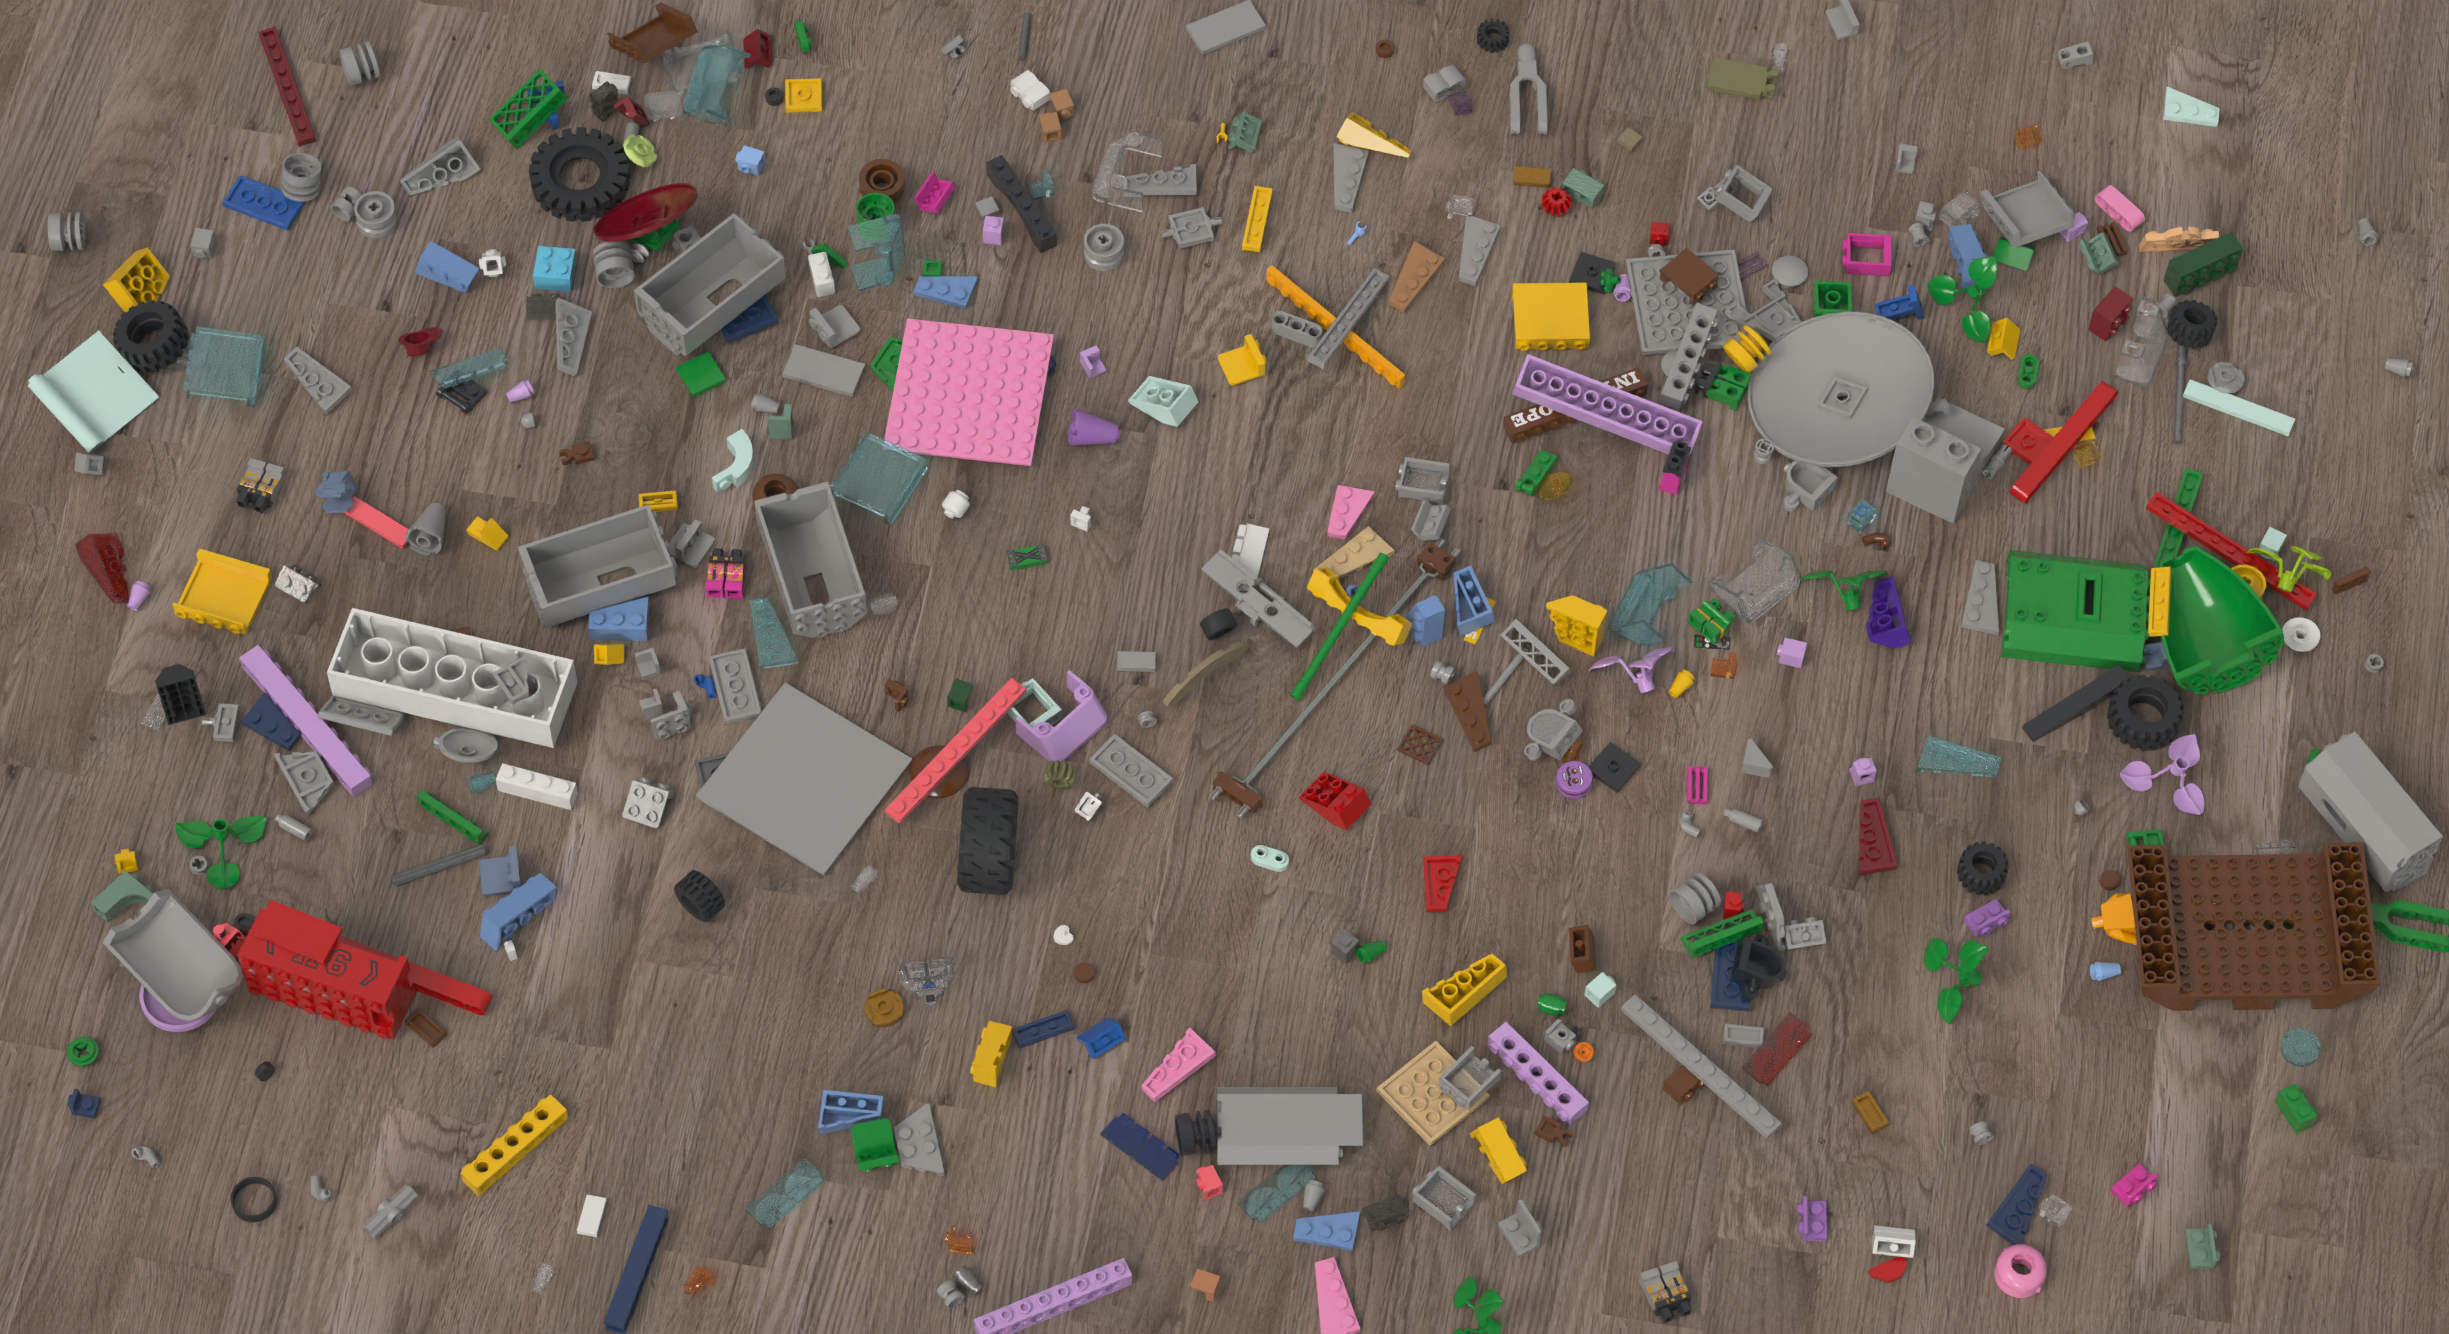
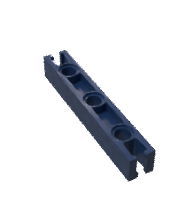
M648 1205L605 1317V1330L626 1334L669 1220V1216H667L668 1210Z

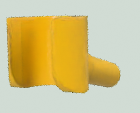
M1225 123L1221 124V131L1217 135V144H1219V139H1224L1225 145L1227 144Z

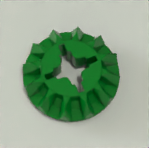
M89 1037L74 1039L66 1050L68 1060L74 1066L77 1065L82 1068L85 1065L91 1066V1063L97 1060L99 1053L97 1043ZM86 1049L88 1055L83 1054L82 1056H80L78 1051H84Z

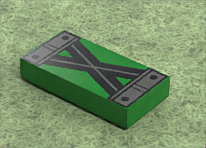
M1044 544L1007 551L1011 570L1048 564Z

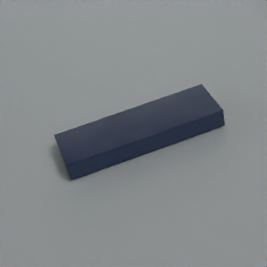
M1068 1010L1014 1028L1012 1031L1020 1049L1075 1030V1026Z

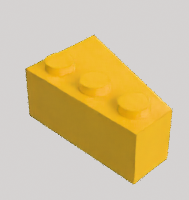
M1498 1117L1470 1133L1472 1139L1475 1137L1481 1144L1479 1150L1482 1154L1486 1153L1490 1160V1167L1501 1184H1504L1526 1172L1525 1167L1527 1165L1522 1156L1519 1157L1515 1141L1509 1138L1506 1124L1503 1120L1500 1121Z

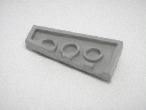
M1333 143L1334 209L1352 213L1369 150Z
M1466 214L1458 281L1473 286L1477 285L1501 225Z
M298 347L284 358L286 365L326 415L352 391L349 384Z
M1979 560L1975 561L1961 627L1993 635L1999 634L1995 564Z

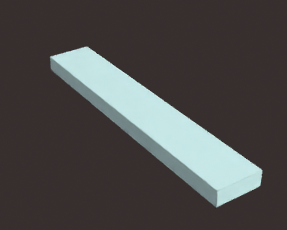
M2191 379L2183 394L2184 398L2285 436H2289L2295 418L2231 394L2220 392Z

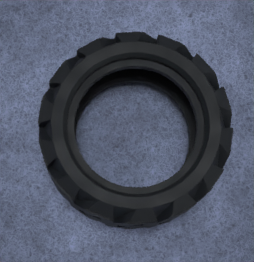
M971 787L963 794L957 885L965 893L1005 895L1013 887L1019 797L1012 789Z

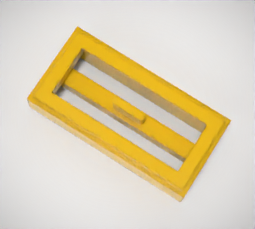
M676 491L638 494L639 507L649 504L651 511L655 510V512L678 510Z

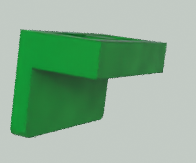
M2000 236L1993 256H1996L1998 262L2027 270L2036 247L2024 244L2013 248L2005 237Z

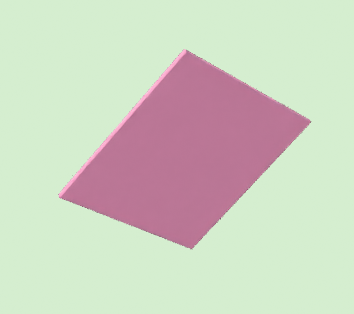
M907 319L883 450L1031 466L1054 334Z

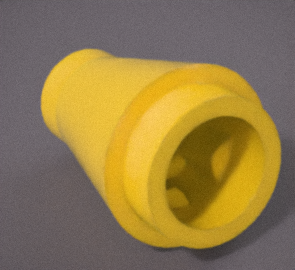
M1684 669L1678 672L1668 693L1672 697L1678 698L1679 695L1694 684V676Z

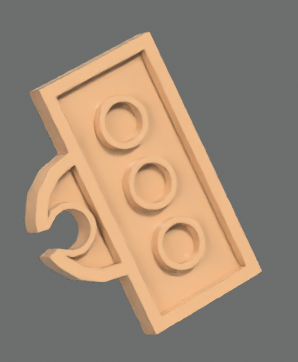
M2182 227L2170 229L2165 233L2151 231L2145 234L2140 242L2139 252L2193 250L2219 238V231L2205 229L2201 232L2200 229L2195 227H2188L2186 231H2182Z

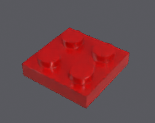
M2024 417L2003 440L2002 445H2007L2006 449L2010 447L2013 454L2031 464L2053 439V436Z

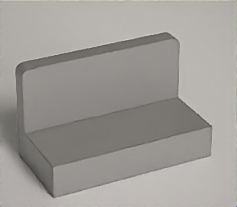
M1840 0L1839 7L1826 10L1825 14L1838 40L1858 35L1860 24L1849 0Z

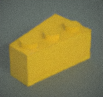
M989 1021L987 1028H983L982 1041L977 1047L976 1056L970 1073L973 1074V1082L997 1087L1013 1036L1012 1026Z

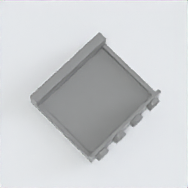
M2037 171V181L1992 196L1988 190L1981 191V206L2013 248L2073 227V219L2075 218L2073 209L2066 205L2065 199L2059 196L2057 189L2052 187L2049 179L2044 177L2041 171Z

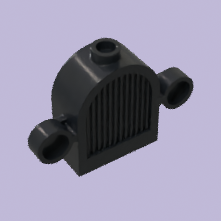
M1757 935L1754 939L1745 936L1737 945L1731 978L1746 984L1741 990L1742 996L1746 1000H1754L1759 994V989H1768L1778 980L1783 981L1785 979L1787 970H1785L1784 959L1776 949L1769 946V941L1765 936Z

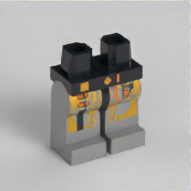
M250 458L247 471L237 487V505L247 508L249 502L254 503L253 509L260 513H263L267 507L271 508L286 479L284 467L270 463L266 465V462Z
M1677 1261L1659 1267V1270L1654 1268L1640 1273L1639 1283L1654 1310L1655 1316H1659L1663 1323L1672 1321L1674 1319L1672 1311L1677 1309L1683 1317L1691 1314V1295L1682 1279Z

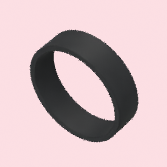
M248 1177L241 1180L233 1188L231 1204L235 1214L240 1219L246 1222H260L274 1212L277 1205V1196L274 1187L266 1179ZM250 1184L265 1185L273 1192L271 1205L266 1211L258 1215H245L235 1207L236 1195L242 1188Z

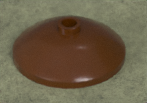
M936 745L925 748L914 757L910 766L911 781L917 777L945 746ZM965 758L927 795L928 797L946 798L962 789L968 777V766Z

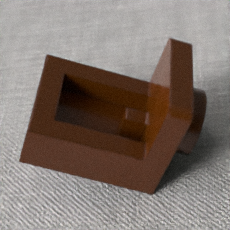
M888 678L884 684L885 694L896 699L894 702L895 710L899 712L909 702L908 689L900 682L892 681Z

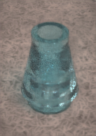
M494 771L472 775L467 779L468 788L471 793L479 794L495 783L497 776Z

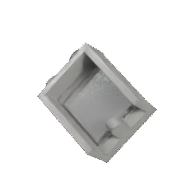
M1405 457L1404 464H1400L1399 468L1401 478L1396 481L1395 490L1398 491V498L1427 500L1443 505L1450 476V464Z
M1473 1046L1439 1077L1440 1090L1446 1095L1449 1094L1454 1098L1455 1103L1459 1107H1464L1468 1111L1501 1079V1070L1498 1068L1493 1072L1489 1068V1061L1486 1058L1480 1061L1474 1055L1475 1048Z
M1440 1166L1434 1171L1431 1170L1426 1175L1425 1181L1422 1184H1417L1412 1191L1413 1203H1416L1441 1222L1449 1232L1476 1204V1194Z

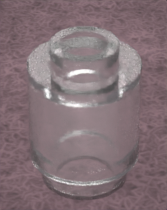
M891 593L875 597L873 601L869 602L874 616H882L896 611V606L899 605L896 596L891 595Z

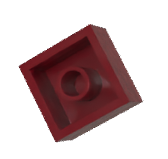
M2114 286L2093 310L2088 330L2106 342L2110 337H2115L2121 325L2124 326L2130 318L2128 314L2133 308L2131 306L2133 297Z

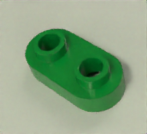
M802 20L794 21L801 52H809L812 43L810 37L806 36V33H808L807 25L802 23Z
M2026 354L2021 358L2017 383L2021 388L2030 389L2036 383L2039 359L2035 355Z

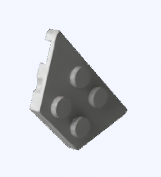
M317 751L306 753L292 752V755L275 753L274 758L303 811L306 815H309L334 786L332 778Z
M1773 884L1757 885L1755 888L1760 899L1759 908L1761 913L1765 914L1766 928L1771 931L1777 951H1785L1786 947L1782 940L1785 937L1784 916Z
M928 1103L893 1128L901 1167L915 1168L921 1172L930 1171L938 1173L939 1176H945L931 1109Z

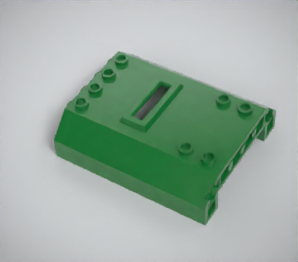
M2009 550L2006 563V576H2008L2001 657L2102 669H2113L2119 665L2123 671L2139 672L2140 666H2144L2145 654H2143L2144 641L2148 639L2146 623L2149 622V612H2146V607H2149L2150 595H2147V590H2150L2151 579H2148L2149 573L2146 565ZM2086 580H2094L2093 615L2084 614Z

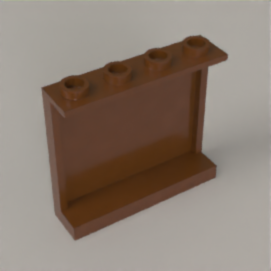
M660 2L655 5L659 16L621 38L610 32L607 35L609 37L608 43L613 50L615 49L644 64L696 34L698 31L691 16Z

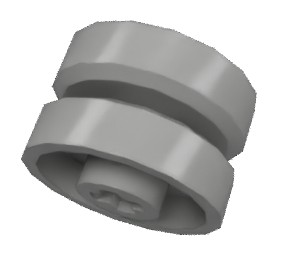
M372 191L361 195L354 206L358 229L363 235L368 238L378 239L390 235L395 230L397 215L394 201L389 195L384 192Z
M1102 223L1088 229L1084 236V258L1086 263L1098 271H1109L1118 267L1124 259V237L1122 232L1111 224Z

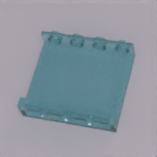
M196 326V332L192 333L190 343L194 346L193 349H189L188 355L191 365H187L186 376H189L188 381L185 380L183 390L187 392V399L190 398V394L246 400L247 407L254 408L264 335Z
M867 432L865 437L859 440L855 452H851L846 466H842L837 480L832 481L830 489L833 498L835 499L836 496H840L884 517L885 524L891 526L926 472L927 459Z

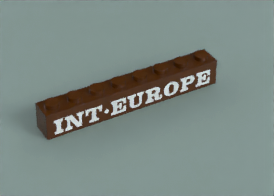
M1639 367L1599 381L1641 398L1647 394L1648 383ZM1537 404L1504 416L1503 428L1511 443L1514 444L1523 442L1533 436H1540L1546 431L1556 430L1562 425L1575 423L1577 419Z

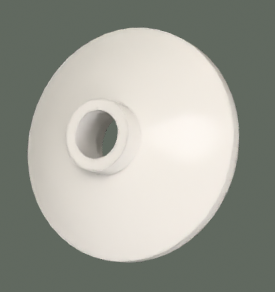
M2300 617L2293 618L2283 626L2284 642L2291 649L2305 652L2314 649L2318 645L2320 631L2311 620Z

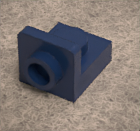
M74 1089L73 1095H70L67 1105L72 1115L95 1119L101 1099L80 1094L79 1089Z

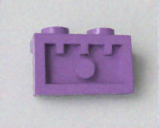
M1995 899L1964 916L1963 921L1977 938L1981 935H1988L1997 926L2002 927L2009 922L2011 911L2009 909L2004 910L1998 900Z
M1803 1196L1802 1202H1798V1215H1801V1221H1798V1233H1802V1241L1826 1242V1201H1809L1807 1196Z

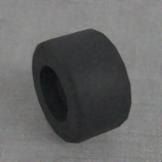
M1229 608L1220 609L1200 622V627L1208 640H1214L1232 631L1237 626V621Z

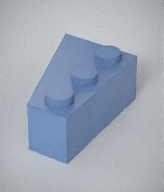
M1971 224L1949 227L1948 243L1953 260H1957L1959 268L1956 269L1957 274L1962 275L1960 285L1962 289L1969 288L1975 283L1969 276L1970 263L1975 259L1987 257V255L1983 253L1982 244L1978 242L1977 233L1973 231Z
M430 241L421 255L414 273L466 293L479 268Z
M1468 566L1454 572L1459 635H1465L1494 623L1493 611L1472 567Z
M644 597L590 612L588 626L590 640L648 641L649 598Z

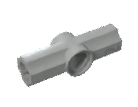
M404 1185L391 1199L387 1198L381 1202L377 1212L362 1225L363 1230L371 1238L376 1239L390 1224L394 1225L400 1221L404 1211L418 1199L417 1193L410 1186Z

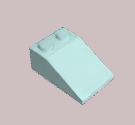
M1148 376L1129 398L1128 402L1163 424L1178 427L1196 406L1198 400L1191 385Z

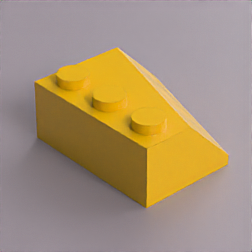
M146 247L134 252L103 286L124 312H128L130 307H135L140 302L147 303L148 300L157 302L166 287L170 275L150 249Z
M1573 595L1547 602L1546 608L1551 612L1550 619L1555 622L1554 629L1559 642L1594 657L1604 638L1608 610Z

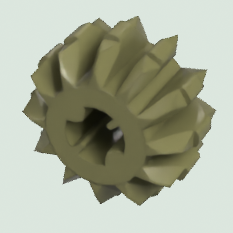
M1059 760L1056 762L1050 761V763L1046 764V768H1044V782L1048 783L1049 786L1061 789L1064 787L1070 788L1076 781V767L1072 766L1071 763Z

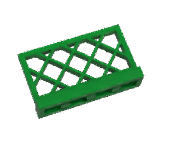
M539 69L489 120L518 149L569 98ZM543 76V84L536 85L537 80ZM547 88H554L548 95H546ZM535 89H542L541 96H535ZM527 90H531L530 97L523 98L524 93ZM540 100V102L533 108V102ZM529 101L528 108L522 109V102ZM514 103H518L517 110H510ZM522 113H527V115L520 121V115ZM516 114L515 121L509 122V115ZM505 115L503 123L496 122L500 116ZM508 126H514V128L507 134Z

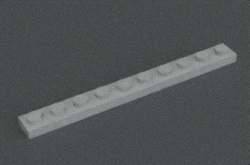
M1633 995L1621 1006V1011L1766 1139L1781 1127L1782 1123L1638 996Z

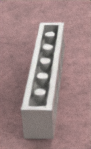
M1696 303L1661 392L1659 403L1680 410L1682 403L1686 404L1689 396L1686 393L1687 389H1692L1695 378H1692L1694 373H1698L1701 365L1698 362L1699 358H1704L1707 350L1704 347L1705 343L1710 342L1713 334L1710 332L1711 327L1715 328L1719 319L1716 317V309Z

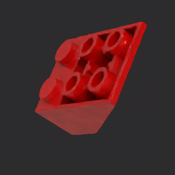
M1323 772L1299 796L1301 801L1330 823L1345 830L1372 805L1364 788L1326 772Z

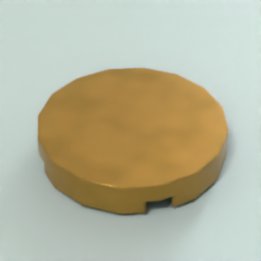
M880 989L868 996L864 1010L870 1023L879 1027H889L898 1023L902 1018L904 1005L898 993L892 992L889 989Z

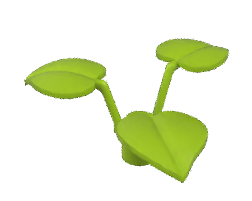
M2291 547V551L2297 552L2300 555L2292 572L2285 570V573H2283V559L2278 555L2261 548H2253L2247 552V554H2263L2279 562L2278 577L2280 581L2277 588L2292 593L2294 585L2306 568L2318 572L2326 580L2332 575V572L2327 568L2301 562L2303 556L2321 561L2322 557L2300 547ZM2300 562H2301V565H2302L2303 567H2302V569L2299 571V573L2296 575L2295 572H2296V570H2297V568H2298V566H2299V564H2300Z

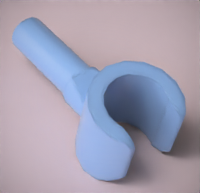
M1358 221L1355 232L1347 244L1351 245L1358 236L1365 235L1367 225L1364 228H1360L1361 221Z

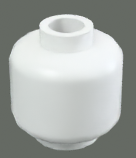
M959 490L949 492L942 503V507L945 510L944 514L951 519L954 517L962 518L970 506L969 497Z

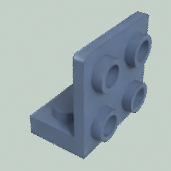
M516 846L509 847V854L506 857L479 861L483 896L512 893L516 887L522 886Z

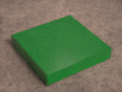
M709 352L675 367L676 372L693 398L726 382V378Z

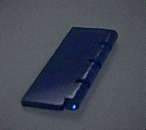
M1122 1113L1119 1118L1115 1116L1100 1135L1161 1181H1164L1177 1166L1178 1162L1176 1160L1180 1154L1169 1146L1163 1152L1162 1150L1166 1144L1154 1135L1147 1140L1150 1132L1138 1123L1132 1129L1131 1127L1135 1121L1125 1113Z

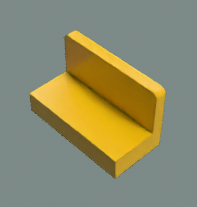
M2008 318L1993 322L1987 353L1990 356L2004 353L2011 360L2015 359L2020 328Z

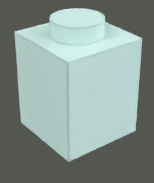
M2269 527L2259 548L2278 555L2287 535ZM2260 554L2262 557H2264V558H2266V559H2270V560L2275 561V559H2273V558H2271V557H2269V556Z
M1602 972L1586 986L1584 995L1599 1008L1615 994L1616 982L1611 976H1607Z

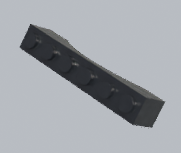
M1003 155L986 162L987 176L995 188L999 189L1012 203L1039 252L1043 253L1056 247V232Z

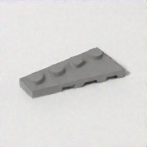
M1191 164L1190 167L1183 169L1181 166L1175 167L1172 171L1167 172L1159 170L1151 175L1143 173L1123 177V195H1197L1196 164Z
M560 298L556 300L557 370L575 376L578 372L592 311Z

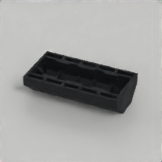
M180 664L164 668L155 680L168 725L206 715L194 671Z

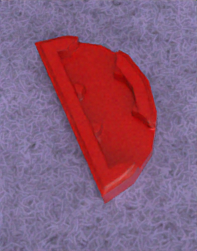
M1906 1257L1893 1258L1869 1269L1868 1273L1873 1279L1885 1281V1283L1895 1282L1902 1277L1906 1270Z

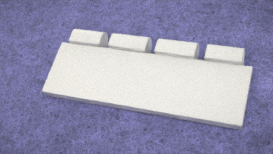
M1247 523V525H1239L1237 539L1235 540L1232 552L1234 555L1231 558L1254 577L1258 578L1269 528ZM1242 585L1239 591L1248 592L1249 587Z

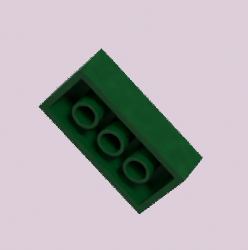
M2232 232L2169 260L2163 281L2175 297L2181 294L2185 295L2196 287L2200 288L2209 281H2216L2222 275L2231 274L2236 271L2243 247Z

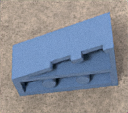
M1434 595L1416 603L1404 618L1413 623L1411 627L1412 636L1416 642L1419 641L1422 647L1442 639L1445 609L1438 597Z
M823 1090L818 1124L819 1134L850 1129L853 1124L883 1118L884 1097Z

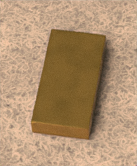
M1514 166L1513 185L1549 188L1551 169Z
M1869 1091L1851 1100V1103L1871 1134L1889 1126V1121Z

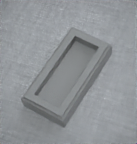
M1117 651V671L1155 672L1156 652Z
M1724 1024L1723 1044L1763 1048L1764 1028Z

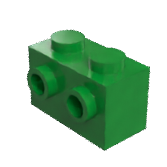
M2295 1083L2280 1090L2275 1102L2294 1132L2297 1134L2312 1127L2317 1118V1111L2307 1101L2303 1089L2299 1088Z

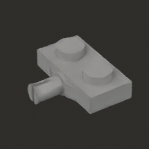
M219 703L218 712L214 718H202V725H214V741H234L239 706Z

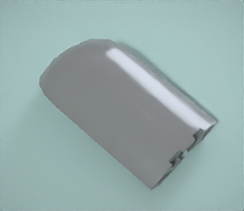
M169 889L154 892L147 904L140 910L142 914L135 920L130 918L124 923L112 927L103 941V944L158 1002L178 1019L191 1021L215 1011L234 994L243 978L241 967L235 958Z

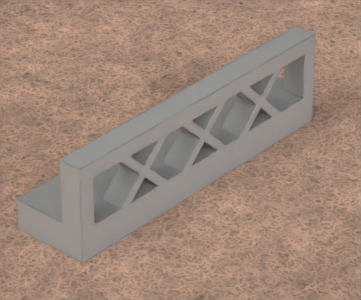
M1517 619L1500 635L1554 686L1564 676L1569 678L1573 673L1565 663ZM1515 629L1519 633V640H1510L1507 635ZM1522 643H1530L1532 645V652H1523ZM1535 655H1543L1546 658V664L1537 665L1535 663ZM1556 667L1560 671L1554 679L1549 676V668Z

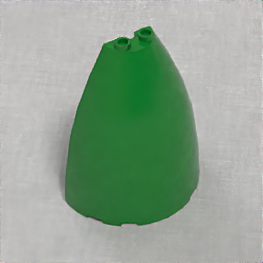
M2197 546L2184 549L2179 557L2168 556L2160 561L2159 568L2170 567L2172 570L2169 635L2161 636L2171 670L2181 688L2186 691L2188 689L2193 690L2195 694H2207L2208 691L2214 690L2217 693L2225 692L2253 680L2262 673V668L2266 665H2271L2278 657L2277 652L2284 644L2283 631L2252 587L2234 570Z

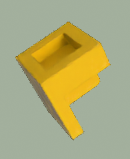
M607 643L594 645V664L624 663V644Z

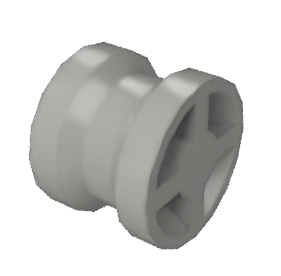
M1986 1121L1976 1123L1969 1128L1970 1134L1974 1135V1143L1976 1145L1986 1144L1994 1138L1992 1132L1988 1130L1989 1125Z

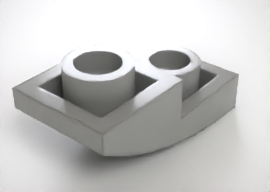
M1721 182L1714 188L1710 186L1697 197V200L1709 211L1722 205L1714 199L1718 193L1716 189ZM1730 183L1726 192L1734 196L1738 192Z

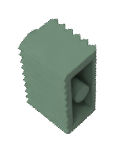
M1573 168L1562 183V191L1568 189V194L1572 198L1590 208H1593L1604 194L1605 185L1602 181L1589 177L1583 170L1578 171Z

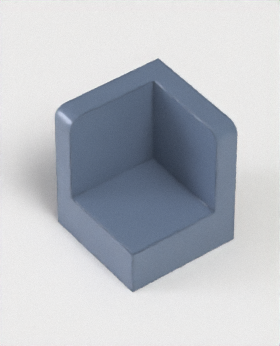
M2163 642L2144 645V665L2147 671L2169 667Z

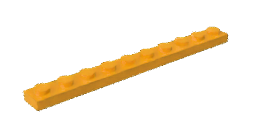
M1273 265L1267 268V282L1280 290L1284 297L1291 299L1296 307L1303 309L1311 319H1315L1320 323L1324 330H1328L1336 317ZM1353 331L1349 333L1343 343L1351 352H1355L1364 363L1371 365L1376 373L1382 374L1391 385H1395L1399 389L1405 385V374Z

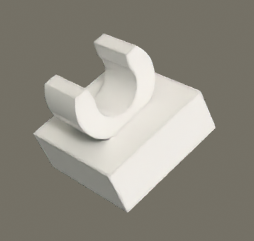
M1082 506L1080 512L1073 510L1070 515L1071 525L1088 532L1091 527V516L1088 513L1090 509Z

